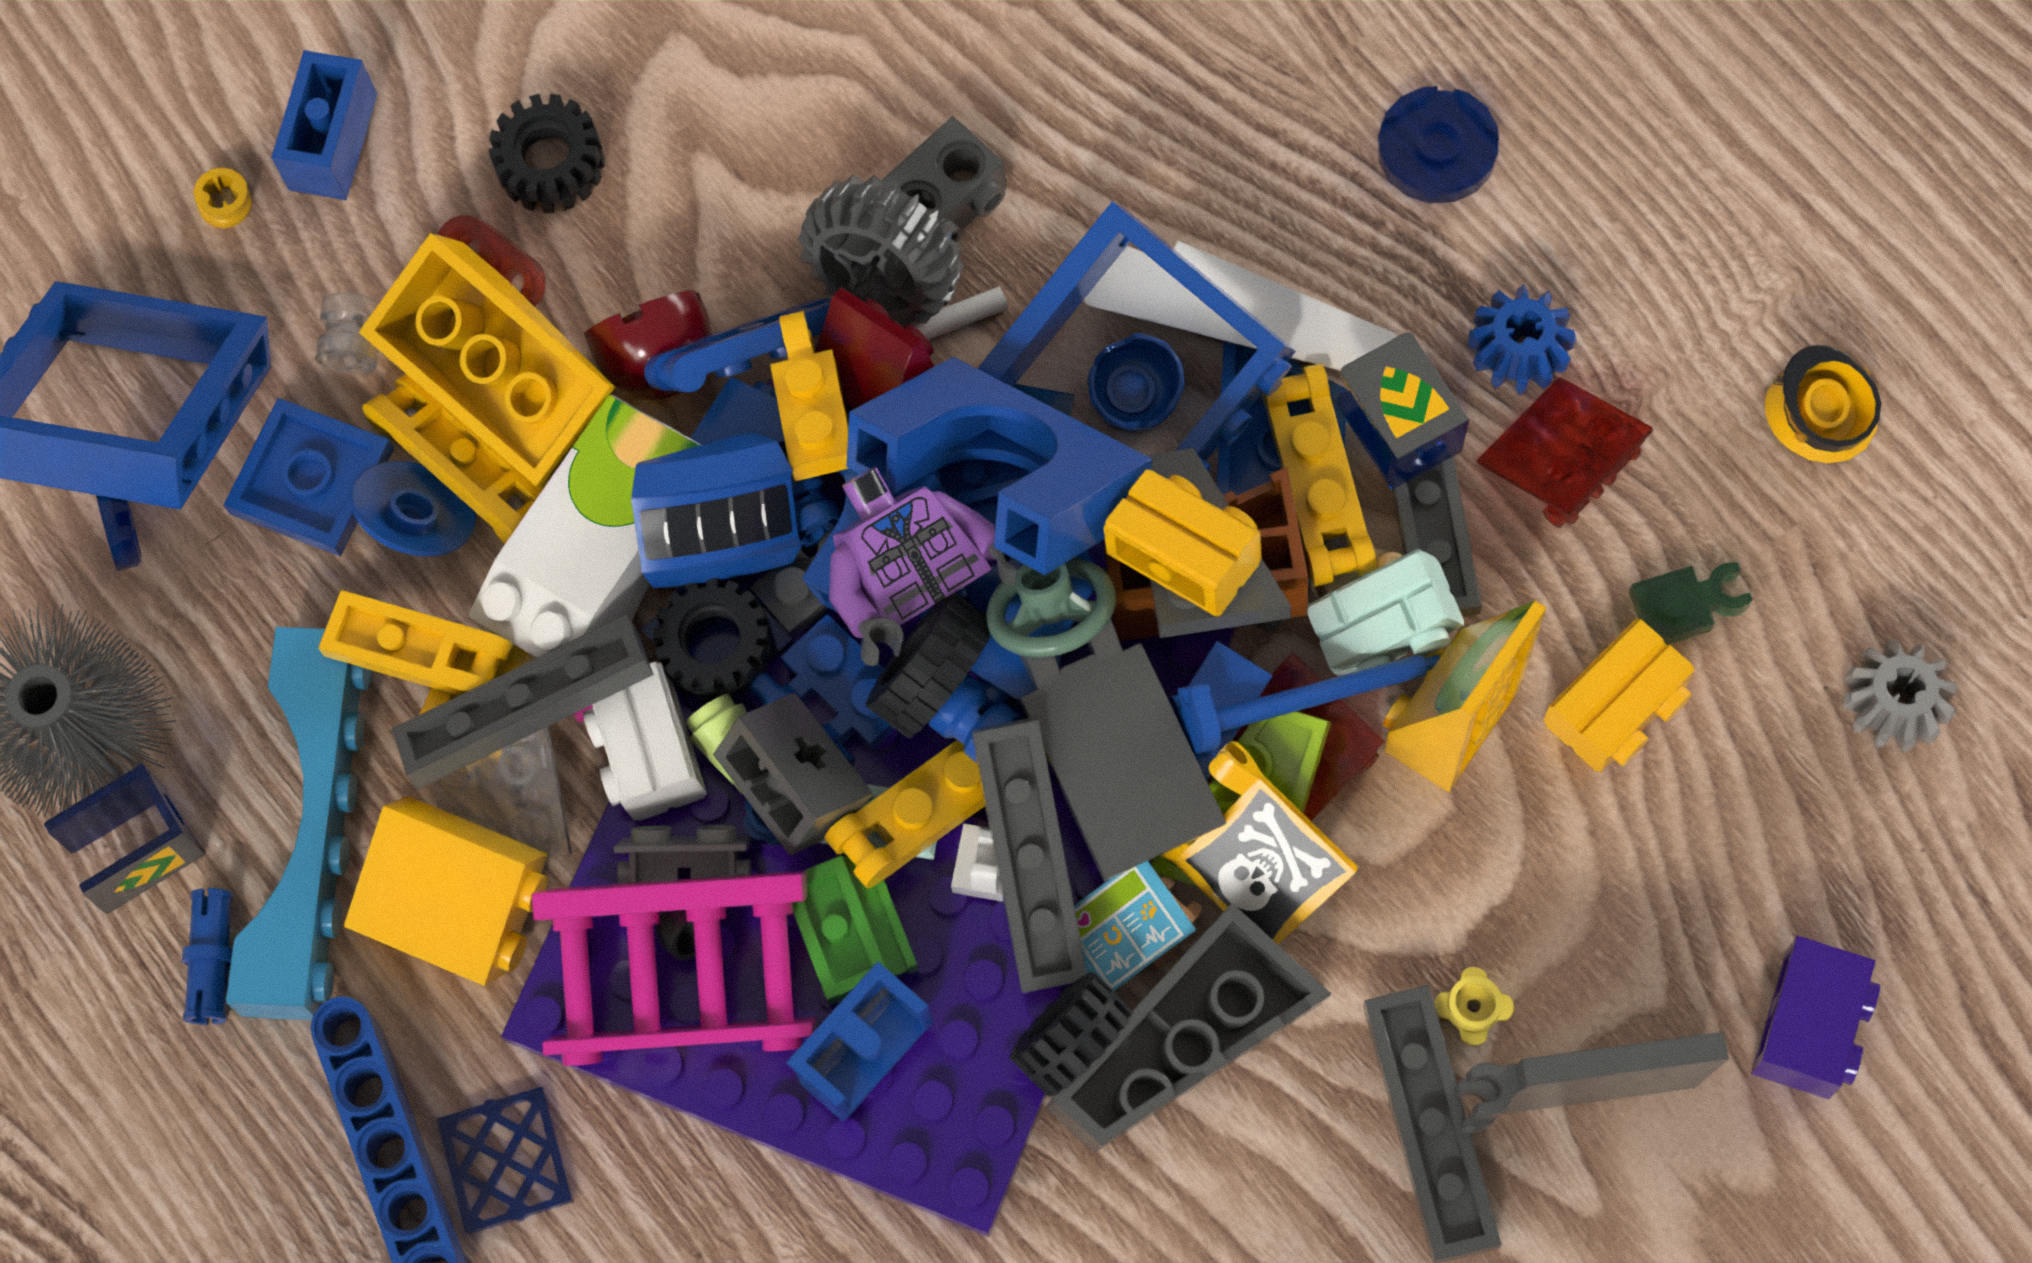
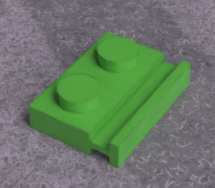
M839 856L803 870L807 873L808 898L801 902H793L795 919L828 1005L842 1001L877 962L882 964L895 977L907 972L911 974L919 971L885 881L883 880L876 886L867 889L854 875L856 865L848 856L844 858Z

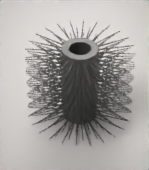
M37 603V642L29 609L30 628L33 634V641L31 642L35 649L36 658L23 618L21 617L27 639L24 633L23 636L34 662L26 650L13 609L18 631L15 626L14 628L24 648L25 655L5 618L19 651L8 636L7 638L24 664L0 631L16 658L1 636L0 640L10 655L3 648H0V653L17 672V674H14L0 663V666L13 676L11 679L0 672V694H3L0 695V704L6 705H0V715H5L0 717V730H3L0 731V743L6 742L0 745V759L2 758L0 765L4 762L0 767V776L6 773L0 784L9 776L6 783L2 785L1 790L3 792L6 785L12 781L11 786L4 792L6 796L18 782L15 790L8 797L12 798L15 791L18 792V788L23 783L20 792L14 799L15 802L16 799H19L22 790L28 783L24 796L18 801L21 804L24 797L26 799L28 792L32 789L29 798L22 806L23 808L25 804L28 805L33 795L34 799L28 810H30L33 803L35 805L38 793L41 790V796L35 811H37L41 798L43 804L37 816L42 808L44 811L46 800L50 795V801L44 814L45 818L50 803L52 809L53 796L57 787L51 817H53L58 795L59 813H61L64 784L66 797L62 811H64L66 800L67 808L71 807L72 790L75 804L77 803V780L82 799L85 798V785L88 796L90 795L89 787L91 791L94 790L95 792V788L98 790L89 768L96 778L99 789L102 786L97 774L106 787L108 786L103 777L108 784L109 781L104 773L111 782L112 780L108 773L113 780H115L114 775L117 778L122 776L103 755L104 753L128 772L130 771L107 751L108 749L137 766L140 765V762L133 759L128 753L165 769V767L148 759L155 762L158 761L139 752L149 756L150 754L130 745L140 749L146 748L167 754L134 743L136 741L158 748L159 746L146 742L174 745L151 741L137 735L166 739L165 737L146 735L135 730L159 732L155 730L172 729L136 728L135 726H151V724L176 722V720L164 722L126 721L169 715H139L171 706L148 708L172 699V697L165 700L162 698L154 701H141L164 692V690L158 693L156 691L150 692L164 684L162 683L145 693H141L143 690L157 685V683H153L161 679L162 676L149 685L143 684L156 678V676L137 686H133L137 682L149 678V676H146L154 670L142 678L138 677L149 670L147 669L149 666H147L142 672L133 676L136 672L141 671L140 668L147 664V660H145L137 669L126 674L134 666L141 663L138 660L133 666L127 668L129 664L133 663L134 659L139 657V652L132 660L124 664L129 657L133 656L132 653L136 651L132 649L129 655L122 659L123 655L131 649L130 645L128 648H125L122 654L117 656L120 650L128 644V642H124L121 648L113 654L116 646L123 642L122 638L120 641H117L115 646L110 648L114 640L120 636L116 635L106 645L115 630L100 645L101 640L109 630L108 628L94 647L99 633L106 626V624L102 625L101 629L92 638L95 629L102 621L100 620L86 639V635L95 618L89 628L87 626L86 633L80 643V638L88 619L86 618L81 633L79 629L78 641L73 651L78 627L87 611L84 612L81 620L79 619L78 625L72 634L71 632L80 611L78 610L73 625L72 622L70 624V633L66 643L65 639L72 611L70 612L65 635L63 626L64 614H62L58 647L56 634L63 604L57 625L56 619H54V607L50 637L46 611L45 650ZM53 624H54V637H53V641H52ZM62 627H63V643H62V647H61V637H62ZM94 639L89 651L87 652L89 644ZM54 642H55V659H54V656H53V653H52V651H53V646H54ZM70 642H71V652H70V656H69V649H70ZM40 651H41V653H42V655H43V657H44V664H43V660H42ZM80 672V681L76 682L77 676ZM94 678L92 686L84 690L86 681ZM146 686L145 688H142V689H139V690H137V691L128 693L129 691H131V690H133V689ZM93 692H101L92 697ZM148 694H152V695H150V696H147V697L141 698V699H139V700L133 701V700H135V699H137V698H139V697H141V696L148 695ZM160 701V702L151 704V705L146 706V707H143V708H132V707H136V706H140V705H144V704H148V703ZM7 721L15 722V723L4 724V723L7 722ZM126 734H127V735L134 736V737L142 738V739L126 737ZM38 740L37 747L28 750L29 745L32 742ZM47 746L46 753L42 757V748ZM78 764H79L80 769H81V772H82V778H81L80 773H79ZM87 772H88V775H89V778H90V781H91L93 790H92L91 785H90V783H89V781H88ZM54 773L53 785L51 787V781ZM49 778H50L49 785H48V789H47V793H46V798H45V801H44L45 788H46V785H47L48 780H49ZM61 781H62L61 801H60V785H61ZM70 785H71L70 800H69L68 792H69V788H70Z

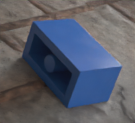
M303 51L271 157L289 191L347 200L378 95L362 60Z

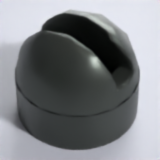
M686 910L661 911L659 913L660 923L655 924L654 929L661 946L678 960H687L696 956L693 922L686 921Z

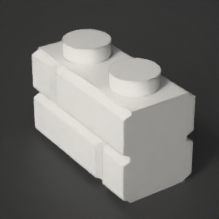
M661 662L650 663L654 675L593 704L592 709L583 711L585 725L595 748L604 746L610 766L600 769V775L611 805L621 804L633 820L639 821L664 813L671 807L678 808L698 801L707 795L693 745L689 741V732L674 683L668 677Z

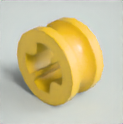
M223 167L211 169L202 174L195 183L193 190L195 204L204 221L211 226L217 228L233 227L242 222L250 213L252 206L251 193L242 175L235 170ZM223 188H231L235 201L230 205L223 201L222 208L215 207L211 195L216 191L223 195Z

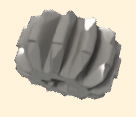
M1897 639L1887 642L1883 649V654L1873 648H1869L1863 652L1859 659L1861 667L1850 668L1845 677V682L1852 691L1848 692L1843 698V709L1862 712L1852 725L1854 732H1863L1872 727L1877 731L1874 737L1876 748H1883L1891 736L1895 737L1902 752L1912 750L1916 744L1917 737L1927 744L1932 743L1940 734L1938 724H1948L1955 714V708L1947 700L1952 699L1957 692V683L1938 679L1947 667L1946 659L1934 660L1930 664L1922 660L1925 654L1923 643L1915 644L1909 655H1905ZM1891 687L1901 690L1900 694L1893 698L1889 695L1888 691ZM1905 694L1910 697L1908 704L1897 702Z

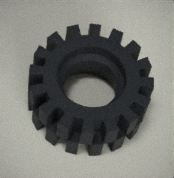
M540 94L529 96L532 104L531 107L524 109L518 100L510 105L514 115L512 119L501 113L496 120L500 132L491 130L489 137L492 148L489 149L490 159L502 188H505L508 197L515 203L521 199L523 207L534 212L535 206L539 202L544 213H554V202L561 201L566 211L575 207L571 198L572 195L577 193L585 201L591 195L588 183L590 182L598 186L602 178L599 167L604 168L605 162L602 152L603 148L591 116L587 111L581 112L579 103L570 99L566 106H564L561 95L550 94L549 104H543ZM555 137L561 138L568 143L570 147L568 157L556 167L537 170L525 163L527 149L541 139Z

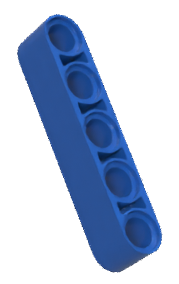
M344 996L330 998L321 1004L313 1014L310 1025L312 1039L392 1263H433L437 1261L467 1263L383 1028L378 1020L354 998ZM351 1019L360 1020L361 1030L356 1040L349 1045L335 1046L334 1036L340 1024ZM369 1079H382L383 1090L378 1100L370 1106H356L355 1096L361 1084ZM391 1139H403L405 1151L399 1163L393 1167L379 1168L377 1155L382 1145ZM412 1200H425L427 1214L422 1224L412 1230H401L398 1219L403 1207Z

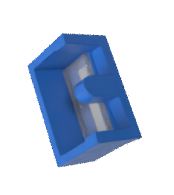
M877 962L786 1063L796 1073L801 1085L844 1122L931 1026L933 1020L929 1006L882 964Z

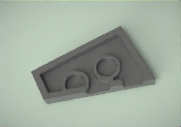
M1194 448L1146 455L1152 458V471L1166 479L1171 475L1181 476L1190 481L1199 490L1202 499L1221 510L1229 506ZM1262 558L1259 566L1243 587L1240 586L1238 588L1236 596L1220 617H1215L1150 579L1160 638L1291 618V605Z

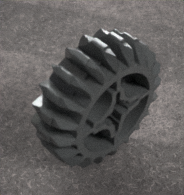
M851 175L845 182L835 180L830 187L824 189L819 198L814 199L806 211L805 215L807 217L802 223V231L798 237V241L804 247L800 258L805 263L812 265L809 276L824 282L826 285L824 294L834 295L842 287L864 302L871 298L886 310L892 321H897L903 327H906L914 320L926 324L932 316L939 313L943 306H947L956 292L955 287L961 278L960 273L964 267V264L959 259L963 247L951 239L954 228L937 220L939 210L927 209L919 202V194L910 197L901 191L897 182L890 187L884 186L879 178L874 175L866 182L854 175Z

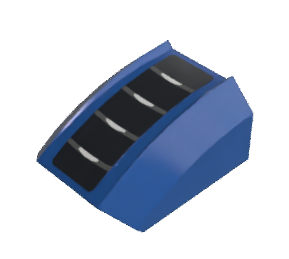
M751 431L636 464L631 501L641 571L653 588L683 586L695 582L697 584L706 583V580L718 578V580L770 570L794 562L802 543L798 537L791 482L793 469L776 440Z

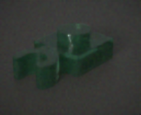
M1735 562L1719 565L1712 571L1709 579L1698 582L1693 567L1689 566L1633 583L1628 592L1638 619H1642L1659 634L1667 645L1710 632L1715 624L1711 612L1715 611L1723 616H1737L1745 612L1753 600L1751 593L1731 597L1726 595L1721 589L1722 583L1732 581L1738 577L1741 569L1739 564Z

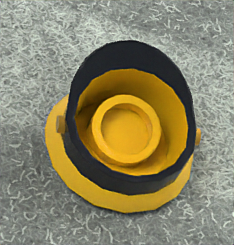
M1812 345L1795 353L1785 370L1777 375L1770 385L1765 398V414L1771 430L1789 450L1808 460L1828 464L1848 461L1867 449L1877 432L1882 402L1877 385L1871 379L1870 372L1866 368L1859 366L1846 353L1826 345Z

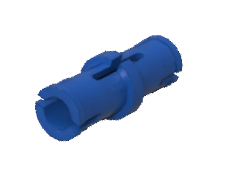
M208 888V896H205V890L196 889L191 892L192 906L189 946L182 949L181 962L188 966L185 1012L183 1013L184 1022L208 1025L209 1018H212V1023L217 1025L225 1023L227 1020V1014L225 1013L228 967H231L233 952L232 948L229 947L231 904L234 898V894L231 891Z

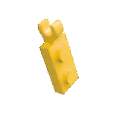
M804 311L779 316L789 360L770 364L788 462L793 469L794 481L849 469L846 467L849 421L833 351L830 349L818 353L815 352L812 333L810 329L808 330Z

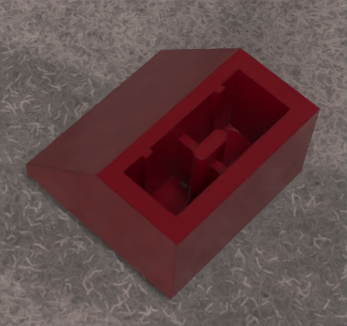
M842 287L832 296L815 352L818 353L830 349L833 351L849 421L850 411L933 368L934 365L930 356L934 353V350L929 340L920 330L910 324L903 328L895 323L886 310L875 300L868 298L864 302Z

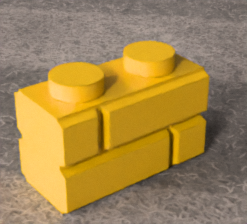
M1146 469L1129 490L1127 498H1123L1108 516L1103 527L1106 553L1215 617H1220L1236 596L1238 588L1240 586L1243 587L1259 566L1261 560L1260 531L1257 530L1255 522L1245 512L1233 506H1226L1221 510L1202 499L1199 490L1187 479L1178 475H1171L1166 479L1150 469Z
M1636 618L1548 706L1543 722L1551 732L1567 746H1571L1574 752L1596 772L1601 773L1613 760L1624 767L1647 743L1649 738L1642 731L1657 716L1666 723L1670 721L1691 698L1692 693L1685 687L1688 685L1695 669L1671 645L1665 644L1663 638L1642 619Z

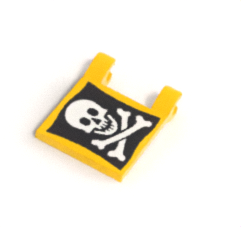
M1231 741L1217 753V756L1209 765V771L1217 781L1241 795L1222 813L1227 824L1161 856L1172 861L1223 911L1233 903L1273 941L1279 944L1355 874L1359 867L1262 774L1251 755L1241 744Z

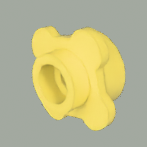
M1469 967L1463 970L1460 980L1453 986L1452 990L1439 993L1434 1000L1438 1018L1449 1020L1460 1031L1461 1041L1473 1047L1482 1045L1487 1039V1032L1498 1021L1509 1020L1514 1011L1511 997L1507 994H1501L1498 987L1491 980L1487 979L1486 972L1477 967ZM1470 1001H1476L1480 1005V1010L1478 1012H1471L1468 1010L1467 1004Z

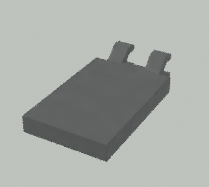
M1111 619L1095 638L1086 643L1092 655L1061 669L1058 668L1055 656L1027 657L1019 655L1036 691L1021 697L1019 702L1027 718L1037 717L1039 719L1046 759L1103 881H1107L1227 824L1142 644H1137L1123 651Z
M1719 1032L1522 1059L1518 1064L1503 1066L1489 1062L1477 1064L1467 1072L1466 1079L1459 1082L1454 1088L1455 1097L1474 1095L1482 1101V1103H1478L1472 1109L1474 1116H1469L1462 1120L1460 1123L1461 1131L1466 1133L1482 1132L1500 1114L1696 1088L1729 1059L1724 1034Z

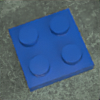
M277 398L223 506L230 515L341 557L358 523L351 507V494L358 477L368 468L388 462L394 447L387 438Z

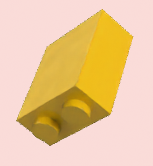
M410 796L404 797L382 807L343 927L485 986L506 973L513 972L523 957L527 945V936L522 935L521 932L528 912H533L532 893L547 887L548 878L541 873L548 853Z

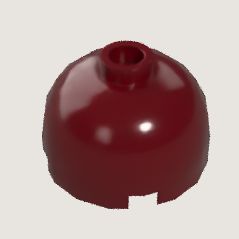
M695 290L677 292L650 300L639 305L641 310L623 318L620 313L615 314L585 331L584 336L590 352L602 375L616 388L629 393L652 391L655 401L682 393L675 390L659 391L653 389L645 378L644 370L647 361L651 357L712 335L708 313L699 292L696 293Z

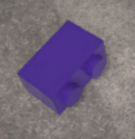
M1797 935L1784 954L1751 1074L1825 1099H1830L1841 1088L1842 1083L1852 1085L1863 1055V1046L1853 1044L1860 1020L1870 1021L1880 992V984L1870 981L1876 960Z

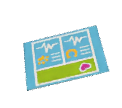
M1148 861L1109 879L1074 906L1086 972H1095L1114 991L1196 931V928Z

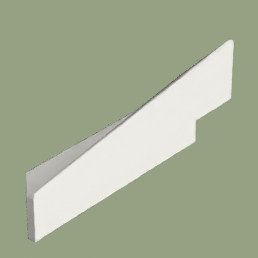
M1178 241L1174 248L1296 350L1291 357L1293 359L1312 364L1322 363L1324 367L1341 371L1344 365L1398 337V334L1181 241ZM1130 246L1124 249L1084 299L1086 305L1258 349L1144 252Z

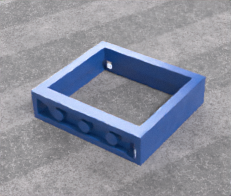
M1112 201L977 369L1014 387L1128 244L1132 242L1258 348L1176 449L1194 448L1209 472L1212 466L1206 460L1221 442L1229 446L1243 433L1252 419V416L1247 413L1248 409L1262 392L1270 396L1283 384L1281 380L1292 368L1288 361L1296 350L1131 212Z
M55 281L42 300L32 306L27 320L15 336L7 339L3 352L0 354V478L181 510L271 368L267 316ZM69 340L209 364L158 442L13 417Z

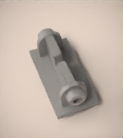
M734 825L697 827V836L671 837V827L668 826L631 828V837H623L614 845V853H629V861L618 862V884L679 880V868H690L691 879L752 874L751 860L739 859V851H746L753 843V839L749 835L736 836V826Z

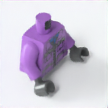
M877 467L865 471L842 485L860 519L833 535L836 549L830 556L829 599L852 634L862 638L860 655L866 665H878L879 650L875 644L877 642L888 644L892 648L894 655L900 656L903 632L900 625L992 570L987 561L996 559L999 577L1003 583L1016 585L1015 576L1018 570L1008 563V561L1014 558L994 548L996 525L977 511L943 492H931L925 486L909 490L894 498Z

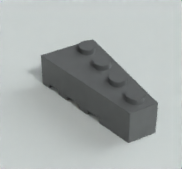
M1231 903L1136 1006L1132 1016L1128 1019L1127 1026L1119 1032L1120 1035L1115 1042L1105 1049L1106 1052L1100 1059L1095 1060L1082 1076H1078L1073 1084L1066 1089L1063 1087L1058 1094L1054 1095L1045 1108L1093 1153H1096L1318 1007L1331 993L1239 908Z

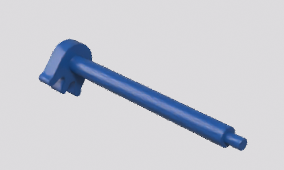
M1415 655L1215 709L1208 682L1179 688L1178 695L1171 696L1170 702L1193 753L1199 754L1217 749L1220 745L1221 732L1424 677L1428 670L1433 669L1440 657L1434 655L1423 658L1421 655Z

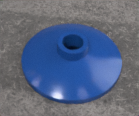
M391 461L374 465L358 477L351 494L352 511L360 526L381 544L409 555L427 557L454 552L469 540L476 523V512L419 463Z

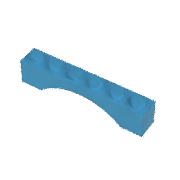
M276 627L268 689L284 711L298 745L303 773V814L295 849L280 883L258 915L234 938L226 1003L242 1017L312 1020L313 1014L322 1002H326L331 998L333 992L334 970L332 963L327 962L329 940L330 938H337L341 927V902L339 899H335L337 875H344L349 863V841L347 836L342 835L345 812H353L356 804L357 781L355 775L350 774L353 751H360L364 740V717L361 712H358L360 690H367L369 688L372 670L324 657L318 647L325 629Z

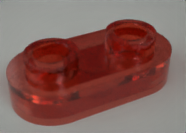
M461 215L453 217L443 224L437 235L461 241L467 246L471 241L477 239L479 243L477 254L511 284L516 275L522 274L524 285L520 293L534 307L541 301L546 287L545 273L539 262L492 225L478 218Z

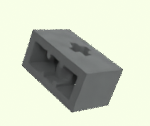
M796 693L739 716L713 753L714 757L790 856L825 840V834L837 821L850 813L859 811L873 794L858 771L849 763L822 728L820 722L812 715Z

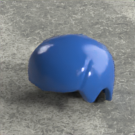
M1133 333L1103 348L1094 359V364L1090 368L1087 378L1092 407L1106 424L1128 432L1148 430L1163 423L1174 413L1185 387L1182 361L1167 342L1144 333Z

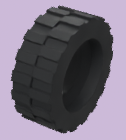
M956 592L934 604L902 643L900 656L893 655L884 671L880 674L865 703L866 707L907 738L913 737L948 701L987 645L991 634L987 626L986 615Z

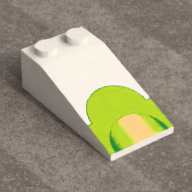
M608 395L495 558L468 617L536 658L626 614L632 621L650 584L641 571L631 501L636 464L702 444L616 396Z

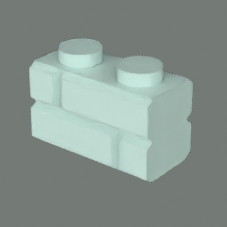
M1416 549L1309 603L1307 606L1308 617L1315 634L1320 639L1319 644L1328 666L1337 676L1389 663L1412 651L1414 655L1424 656L1431 654L1450 643L1448 633L1464 626L1463 617L1454 596L1450 593V586L1436 557L1420 549Z

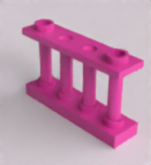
M806 871L542 889L532 893L534 921L552 919L553 931H560L567 1034L552 1035L542 1042L543 1056L562 1054V1065L574 1066L603 1062L602 1051L756 1040H762L763 1051L799 1049L803 1044L802 1037H810L818 1028L817 1016L794 1018L787 915L793 914V902H801L808 898ZM752 905L753 917H760L767 1020L727 1023L720 919L727 918L726 907ZM686 910V921L693 922L700 1025L661 1027L653 924L660 923L659 912ZM619 915L620 926H627L634 1029L594 1032L587 929L593 928V916Z

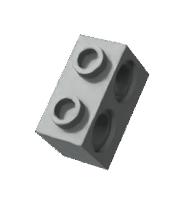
M954 116L948 119L881 180V183L886 187H890L897 182L901 191L910 197L919 194V202L927 209H938L937 220L954 228L951 239L956 242L959 241L962 230L978 215L986 217L998 207L1007 189L1004 161ZM958 171H970L976 174L972 179L964 182L954 181L949 178Z

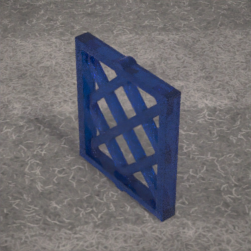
M542 1086L498 1100L488 1099L482 1105L437 1118L464 1230L467 1235L512 1221L522 1222L528 1216L574 1202L545 1090ZM525 1101L532 1104L520 1125L500 1115L506 1107ZM539 1110L547 1140L528 1130ZM480 1115L487 1117L475 1139L456 1129L460 1121ZM495 1123L515 1133L503 1154L484 1144ZM452 1137L470 1146L460 1166ZM523 1138L543 1148L532 1169L512 1159ZM479 1151L498 1161L487 1183L467 1173ZM550 1155L552 1156L559 1184L540 1174ZM506 1167L526 1176L515 1198L495 1188ZM463 1181L481 1190L471 1210ZM535 1182L555 1192L550 1200L531 1206L523 1203ZM490 1196L510 1206L505 1214L486 1220L478 1217Z

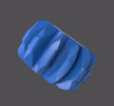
M1524 284L1517 288L1515 300L1510 299L1502 291L1498 290L1492 295L1491 307L1480 306L1476 310L1473 319L1476 328L1469 331L1468 346L1469 349L1477 351L1473 362L1476 371L1494 369L1491 378L1494 389L1502 385L1508 378L1515 380L1514 387L1519 395L1526 391L1529 379L1545 390L1547 386L1551 385L1552 372L1563 373L1567 370L1571 359L1567 351L1574 348L1576 334L1574 330L1566 328L1570 318L1568 307L1549 310L1552 301L1549 291L1540 295L1536 301L1529 299V292ZM1521 336L1527 337L1522 344L1517 342Z

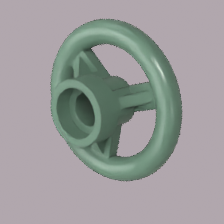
M1074 557L1046 575L1024 564L1018 569L1015 576L1016 585H1007L1002 581L995 589L987 606L986 621L989 632L995 641L1010 652L1027 657L1061 655L1085 645L1104 629L1111 619L1116 606L1115 586L1109 575L1101 567L1081 558ZM1070 577L1088 582L1095 590L1096 602L1084 600L1075 594ZM1019 593L1022 605L1015 619L1007 623V608L1013 598ZM1063 619L1081 622L1074 628L1057 635L1047 637L1028 636L1044 624H1054Z

